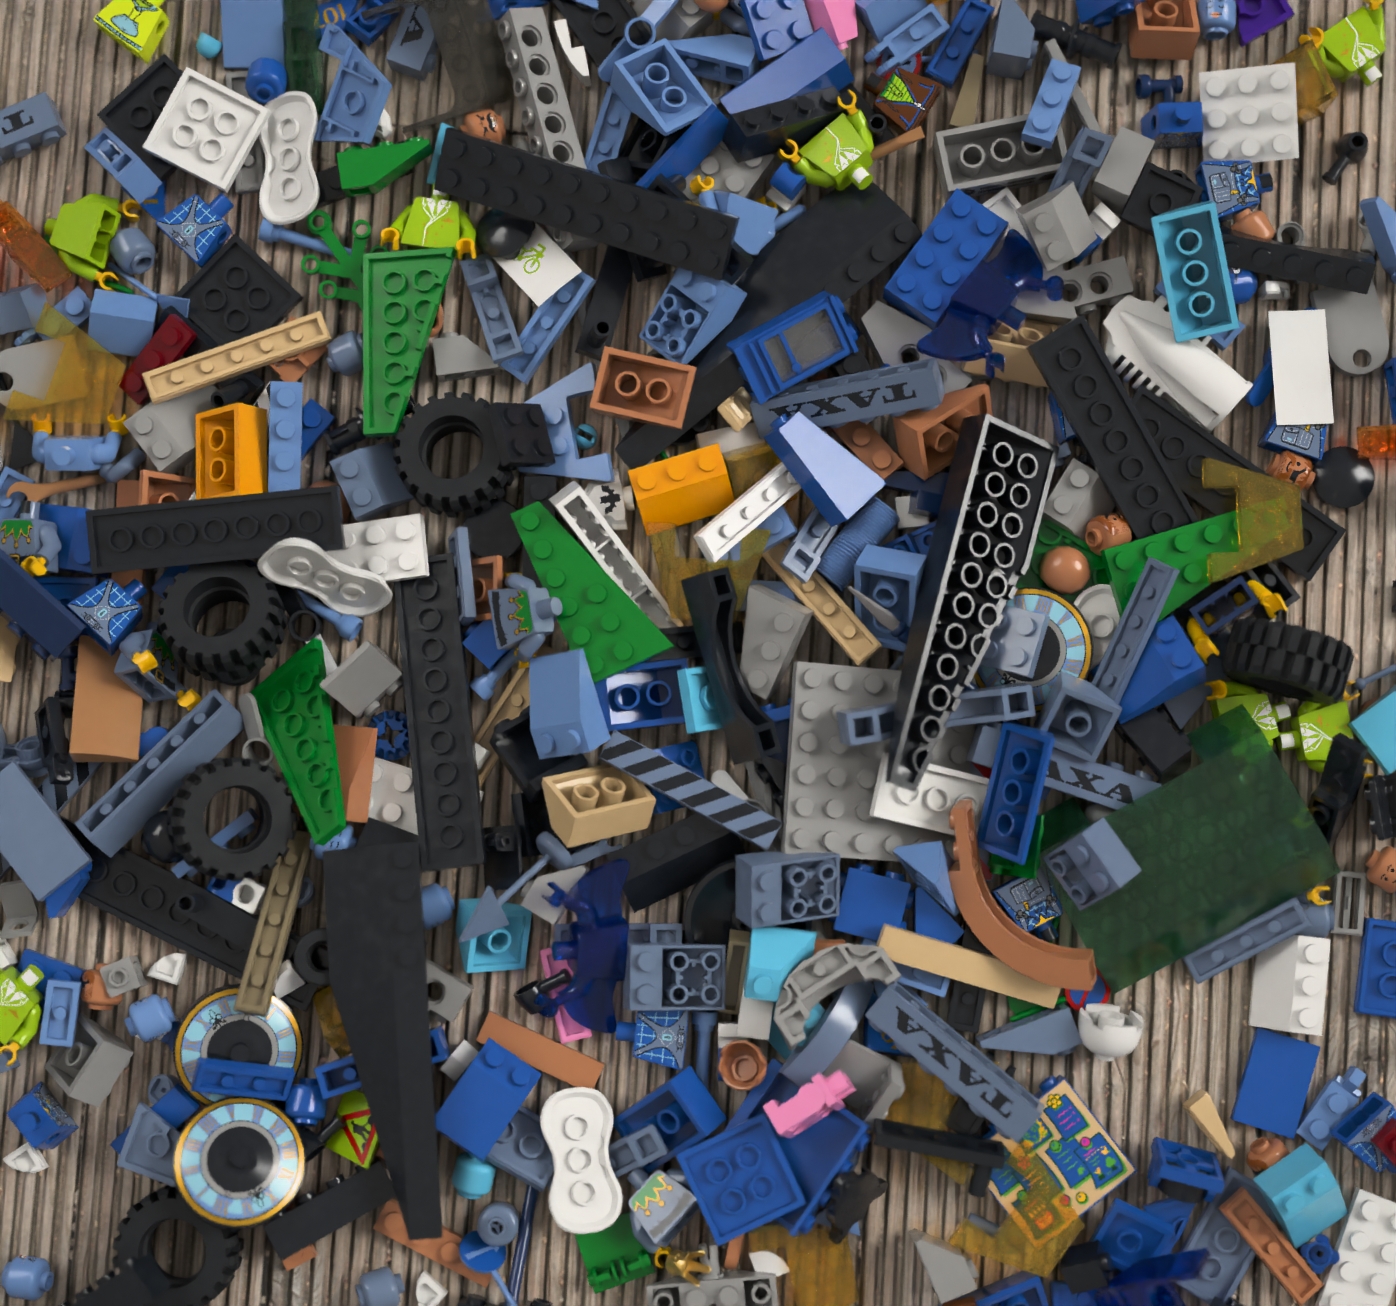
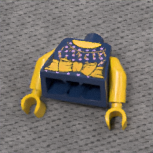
M1239 576L1189 609L1194 617L1187 623V631L1200 659L1206 664L1208 663L1206 660L1208 656L1213 653L1218 656L1220 651L1211 642L1209 637H1218L1232 628L1233 624L1239 619L1250 616L1254 613L1258 604L1264 606L1271 619L1276 618V611L1282 609L1287 611V607L1280 594H1272L1261 583L1255 580L1245 582L1242 576Z

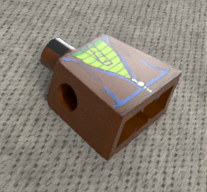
M895 68L888 80L872 72L863 89L877 96L873 103V110L876 114L883 115L887 125L898 135H901L922 125L938 99L942 85L904 69Z

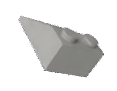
M215 384L156 405L150 402L123 422L160 472L175 474L196 458L195 414L215 409L211 403V395L218 391V388Z
M367 640L319 685L355 717L361 719L364 715L367 718L372 716L381 707L379 701L387 694L390 697L396 694L404 686V683L402 682V670L381 648Z

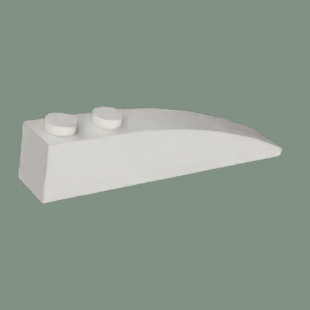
M573 480L549 499L591 557L658 629L684 626L579 484Z

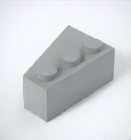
M760 583L749 586L740 673L750 692L768 699L776 694L814 610Z

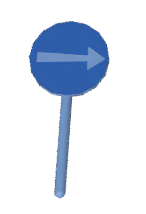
M478 1230L471 1231L465 1235L459 1246L461 1261L474 1272L491 1273L509 1305L517 1306L497 1272L506 1260L507 1250L505 1245L496 1247L485 1243L479 1236Z

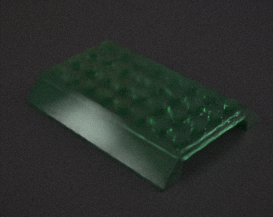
M1243 704L1186 734L1201 764L1104 817L1142 871L1121 888L1082 911L1075 905L1043 857L1092 824L1088 822L1074 796L1041 814L1044 815V834L1041 838L1039 866L1087 949L1093 948L1095 964L1113 995L1341 872L1329 844L1262 730Z

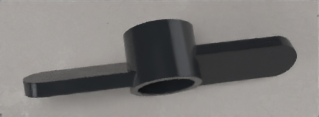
M273 582L290 617L288 622L290 634L293 638L302 641L304 646L313 638L322 641L326 675H330L337 668V665L321 636L323 631L321 618L314 612L307 610L296 588ZM310 615L316 621V630L311 636L304 638L297 634L295 623L300 616Z

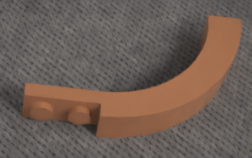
M972 799L959 800L949 813L950 828L955 830L956 841L953 844V854L958 862H954L948 871L955 901L972 932L998 959L1029 978L1059 988L1092 991L1097 980L1093 948H1069L1041 940L1015 924L998 906L988 889L982 873Z

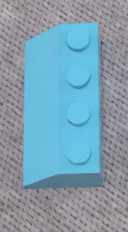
M1209 200L1151 217L1175 342L1178 343L1240 328L1215 202Z

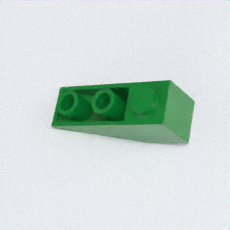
M411 137L406 139L405 143L393 144V142L385 141L375 144V147L363 149L360 146H351L345 148L344 152L336 153L341 188L345 196L349 198L380 192L433 153L430 140H424L423 137Z

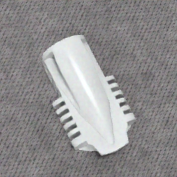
M1128 294L1113 306L1102 323L1109 335L1105 354L1111 365L1116 361L1120 363V366L1115 370L1116 374L1119 375L1126 368L1129 372L1123 378L1124 381L1128 382L1133 375L1138 378L1131 387L1136 390L1141 383L1145 384L1148 390H1152L1155 395L1210 433L1240 402L1253 384L1250 381H1246L1206 346L1212 339L1209 335L1202 341L1195 338L1176 343L1170 312H1166L1163 309L1168 304L1167 299L1163 295L1153 303L1151 301H1142Z

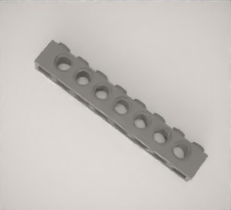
M542 7L509 8L498 21V35L503 41L506 52V64L510 68L514 82V94L518 97L521 108V120L526 126L529 137L530 152L586 169ZM554 227L552 230L554 240L564 252L592 250L600 243Z

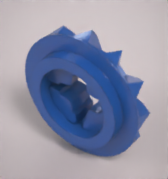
M389 710L372 717L368 727L378 728L375 755L384 760H398L406 756L410 752L407 715L399 711ZM387 722L392 730H403V733L394 737L395 748H393L389 740H378V737H382L387 732Z

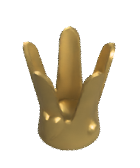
M673 1250L666 1259V1269L671 1275L681 1276L696 1286H699L700 1282L689 1273L690 1271L706 1274L711 1272L710 1266L692 1260V1258L704 1256L705 1251L683 1252L681 1250Z

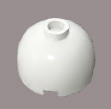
M1104 1003L1086 1004L1085 1010L1082 1007L1080 1008L1078 1016L1079 1036L1082 1044L1088 1050L1095 1053L1096 1058L1104 1061H1113L1115 1057H1122L1131 1053L1138 1045L1143 1032L1144 1020L1136 1012L1130 1010L1128 1016L1120 1013V1006Z

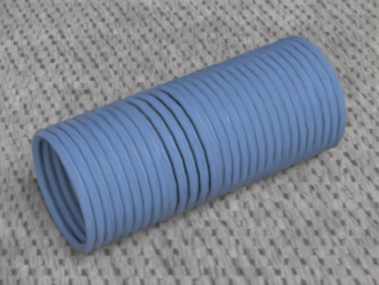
M873 496L851 517V520L841 529L837 538H834L830 546L825 549L820 556L821 561L815 570L832 588L843 592V589L853 580L854 564L867 544L880 546L882 541L886 539V536L900 522L899 516L888 505Z

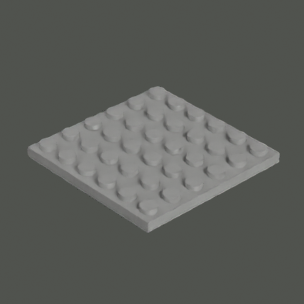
M801 661L793 662L781 852L784 854L807 852L839 853L840 858L900 862L893 852L898 846L941 841L952 860L958 862L953 854V844L956 841V837L869 816L882 753H889L891 738L853 746L840 742L836 711L896 702L901 671ZM973 677L971 682L976 685L975 678ZM974 724L946 727L947 730L942 740H937L932 750L934 756L929 764L970 774V762L966 761V757L973 738Z

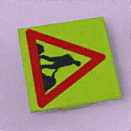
M355 1089L343 1093L337 1113L344 1117L348 1125L344 1129L341 1128L327 1141L326 1147L369 1169L379 1140L365 1094Z

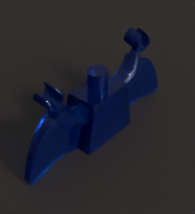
M1010 229L999 254L989 263L984 259L981 260L951 297L946 317L942 324L920 339L916 349L925 355L947 361L968 362L985 358V373L988 377L994 378L995 367L1004 373L1005 357L1001 353L992 352L993 347L988 341L987 335H993L1002 323L1016 331L1020 330L1028 316L1015 308L1020 293L1024 291L1039 292L1040 289L1046 290L1048 299L1059 301L1063 298L1064 281L1057 275L1049 277L1047 281L1043 280L1042 263L1031 244L1017 230Z
M626 859L613 860L591 870L580 878L567 894L556 883H547L554 890V893L551 896L542 894V898L553 907H559L563 904L564 908L575 913L577 921L569 925L568 940L554 941L552 943V957L554 961L567 960V965L574 974L570 984L559 991L557 997L551 999L546 995H540L535 999V1005L539 1007L546 1006L538 1012L542 1016L547 1018L554 1017L559 1010V1006L562 1005L570 1017L580 1025L603 1033L616 1032L617 1022L613 1008V994L617 981H625L629 923L622 915L620 902L622 888L630 867Z

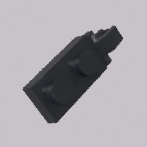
M48 696L34 713L42 765L44 768H48L50 784L69 785L74 779V766L69 762V740L65 737L64 731L65 714L61 710L59 697Z

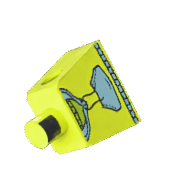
M113 0L93 19L103 33L146 64L150 61L170 22L164 11L159 8L165 0Z

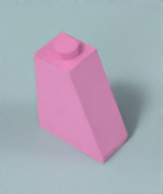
M803 0L813 32L823 27L840 51L848 48L847 41L858 37L855 0Z

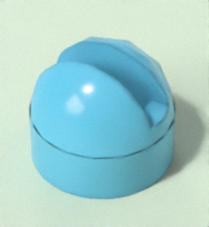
M203 32L200 33L196 43L198 53L204 58L209 59L216 57L223 47V43Z
M581 424L575 428L577 447L579 449L589 450L596 445L598 436L594 427L589 424ZM581 430L592 436V439L589 441L577 433Z

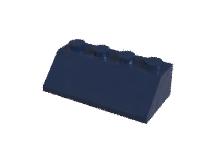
M0 548V615L9 622L6 626L15 636L20 639L24 636L33 644L31 649L37 656L44 661L49 658L54 662L80 636L86 626Z

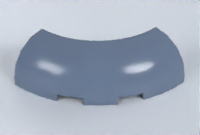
M42 282L11 288L9 291L0 293V335L34 328L42 321L47 304Z

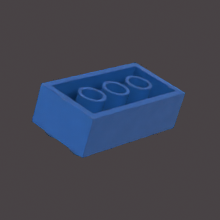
M956 188L884 287L883 299L909 317L928 326L934 333L1004 237L1008 222Z

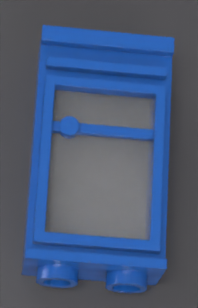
M822 291L725 344L727 349L735 354L741 366L738 370L753 391L749 393L752 400L761 405L774 395L845 356L859 351L855 343L858 340L857 334L850 323L846 324L842 315L845 312V308L837 295L834 296L826 291Z

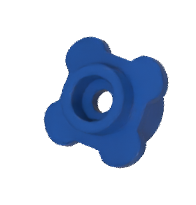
M1324 1234L1317 1235L1315 1241L1310 1244H1303L1300 1248V1253L1303 1257H1306L1311 1265V1270L1318 1274L1322 1273L1329 1264H1337L1340 1260L1339 1252L1332 1249L1329 1244V1238ZM1317 1251H1322L1323 1256L1319 1257Z

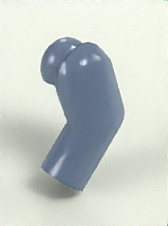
M134 448L115 465L112 463L103 464L99 470V475L105 478L108 483H116L137 468L145 460V454L140 449Z

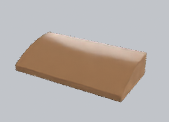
M87 635L79 636L70 756L73 762H139L143 698L114 674L121 653L120 649L110 656Z

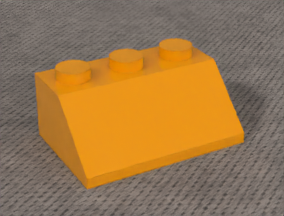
M238 402L195 414L196 500L268 492L267 409Z
M718 443L628 470L629 480L647 536L718 515L735 501Z

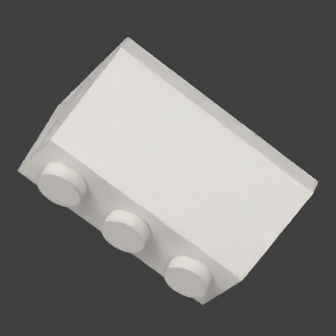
M1293 935L1255 955L1249 1026L1322 1036L1331 939Z

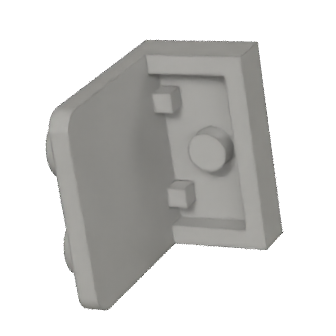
M850 1039L830 1066L822 1073L826 1077L838 1070L847 1074L856 1091L842 1099V1101L858 1108L859 1118L871 1126L872 1130L875 1118L885 1120L888 1108L894 1100L898 1101L901 1098L905 1089L902 1064Z

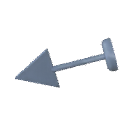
M543 831L536 839L537 848L543 857L498 899L492 888L488 885L458 942L462 943L509 925L510 923L501 906L548 862L558 870L569 869L574 862L566 848L553 835Z

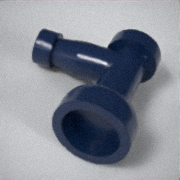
M1138 74L1136 77L1135 93L1138 100L1149 98L1152 92H1163L1164 103L1176 102L1175 94H1181L1183 91V78L1181 75H1174L1172 79L1152 80L1147 74Z
M70 645L57 658L61 659L62 684H59V690H75L76 671H74V659L78 657L79 645Z

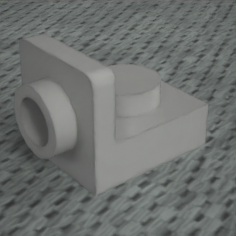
M137 955L128 956L100 968L101 976L110 997H116L148 985Z

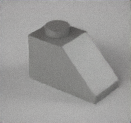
M446 332L440 334V338L432 339L436 374L440 382L501 374L499 363L494 364L492 356L464 335H458L457 332Z

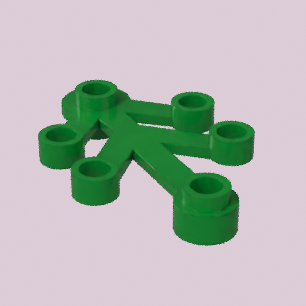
M315 210L307 217V228L313 235L323 238L340 264L320 261L314 255H307L302 259L301 267L308 275L319 273L351 279L358 289L337 287L333 281L326 280L320 284L319 293L325 300L329 301L341 299L357 302L363 311V274L361 271L363 254H365L367 239L371 236L372 229L365 220H357L353 223L354 242L350 257L332 231L333 223L330 216L325 211ZM315 218H323L324 224L321 227H315L313 225ZM365 225L367 232L364 235L357 234L356 229L358 226ZM376 245L370 250V253H375L378 250L388 252L384 246L381 247L380 245ZM309 260L316 261L315 269L307 270L306 263ZM331 285L334 287V292L332 295L327 296L323 290L326 286Z

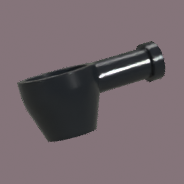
M1349 132L1339 139L1336 144L1338 158L1328 172H1325L1322 176L1327 184L1334 186L1348 164H1357L1364 159L1369 148L1368 138L1364 133ZM1352 140L1358 141L1360 147L1354 146Z
M564 968L560 970V973L545 980L538 979L526 984L517 990L513 996L522 1008L530 1015H534L548 1006L547 992L564 984L572 983V978L569 971Z
M336 1113L333 1119L318 1133L313 1132L307 1127L299 1131L305 1147L306 1163L320 1154L327 1146L326 1142L341 1128L344 1129L348 1125L343 1116Z

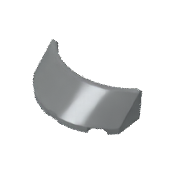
M846 943L818 951L816 955L808 960H804L788 977L777 1000L774 1021L791 1051L796 1048L798 1043L806 1039L803 1028L805 1022L811 1016L810 1011L827 995L841 987L857 982L881 981L885 986H888L891 983L898 982L901 974L881 947Z

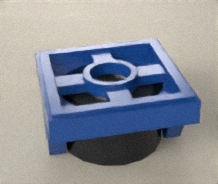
M1154 1137L1151 1145L1153 1155L1147 1173L1149 1186L1156 1187L1165 1195L1186 1203H1198L1202 1199L1212 1203L1216 1193L1222 1194L1225 1182L1214 1152Z

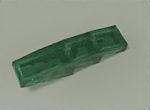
M284 0L287 21L284 22L288 49V54H285L289 88L290 91L307 93L312 98L317 116L322 115L325 107L323 51L318 49L322 40L318 1Z

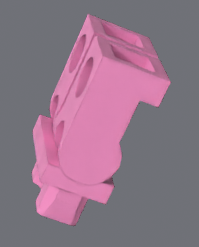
M841 1070L828 1077L818 1073L811 1078L814 1083L803 1085L799 1089L797 1096L784 1104L773 1099L762 1107L778 1134L792 1139L828 1116L833 1109L839 1111L844 1108L845 1104L842 1099L856 1091L847 1074L842 1073Z

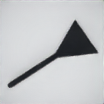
M0 373V388L3 391H7L8 388L4 377ZM8 407L14 423L10 468L16 470L37 461L32 456L33 436L21 426L16 410Z

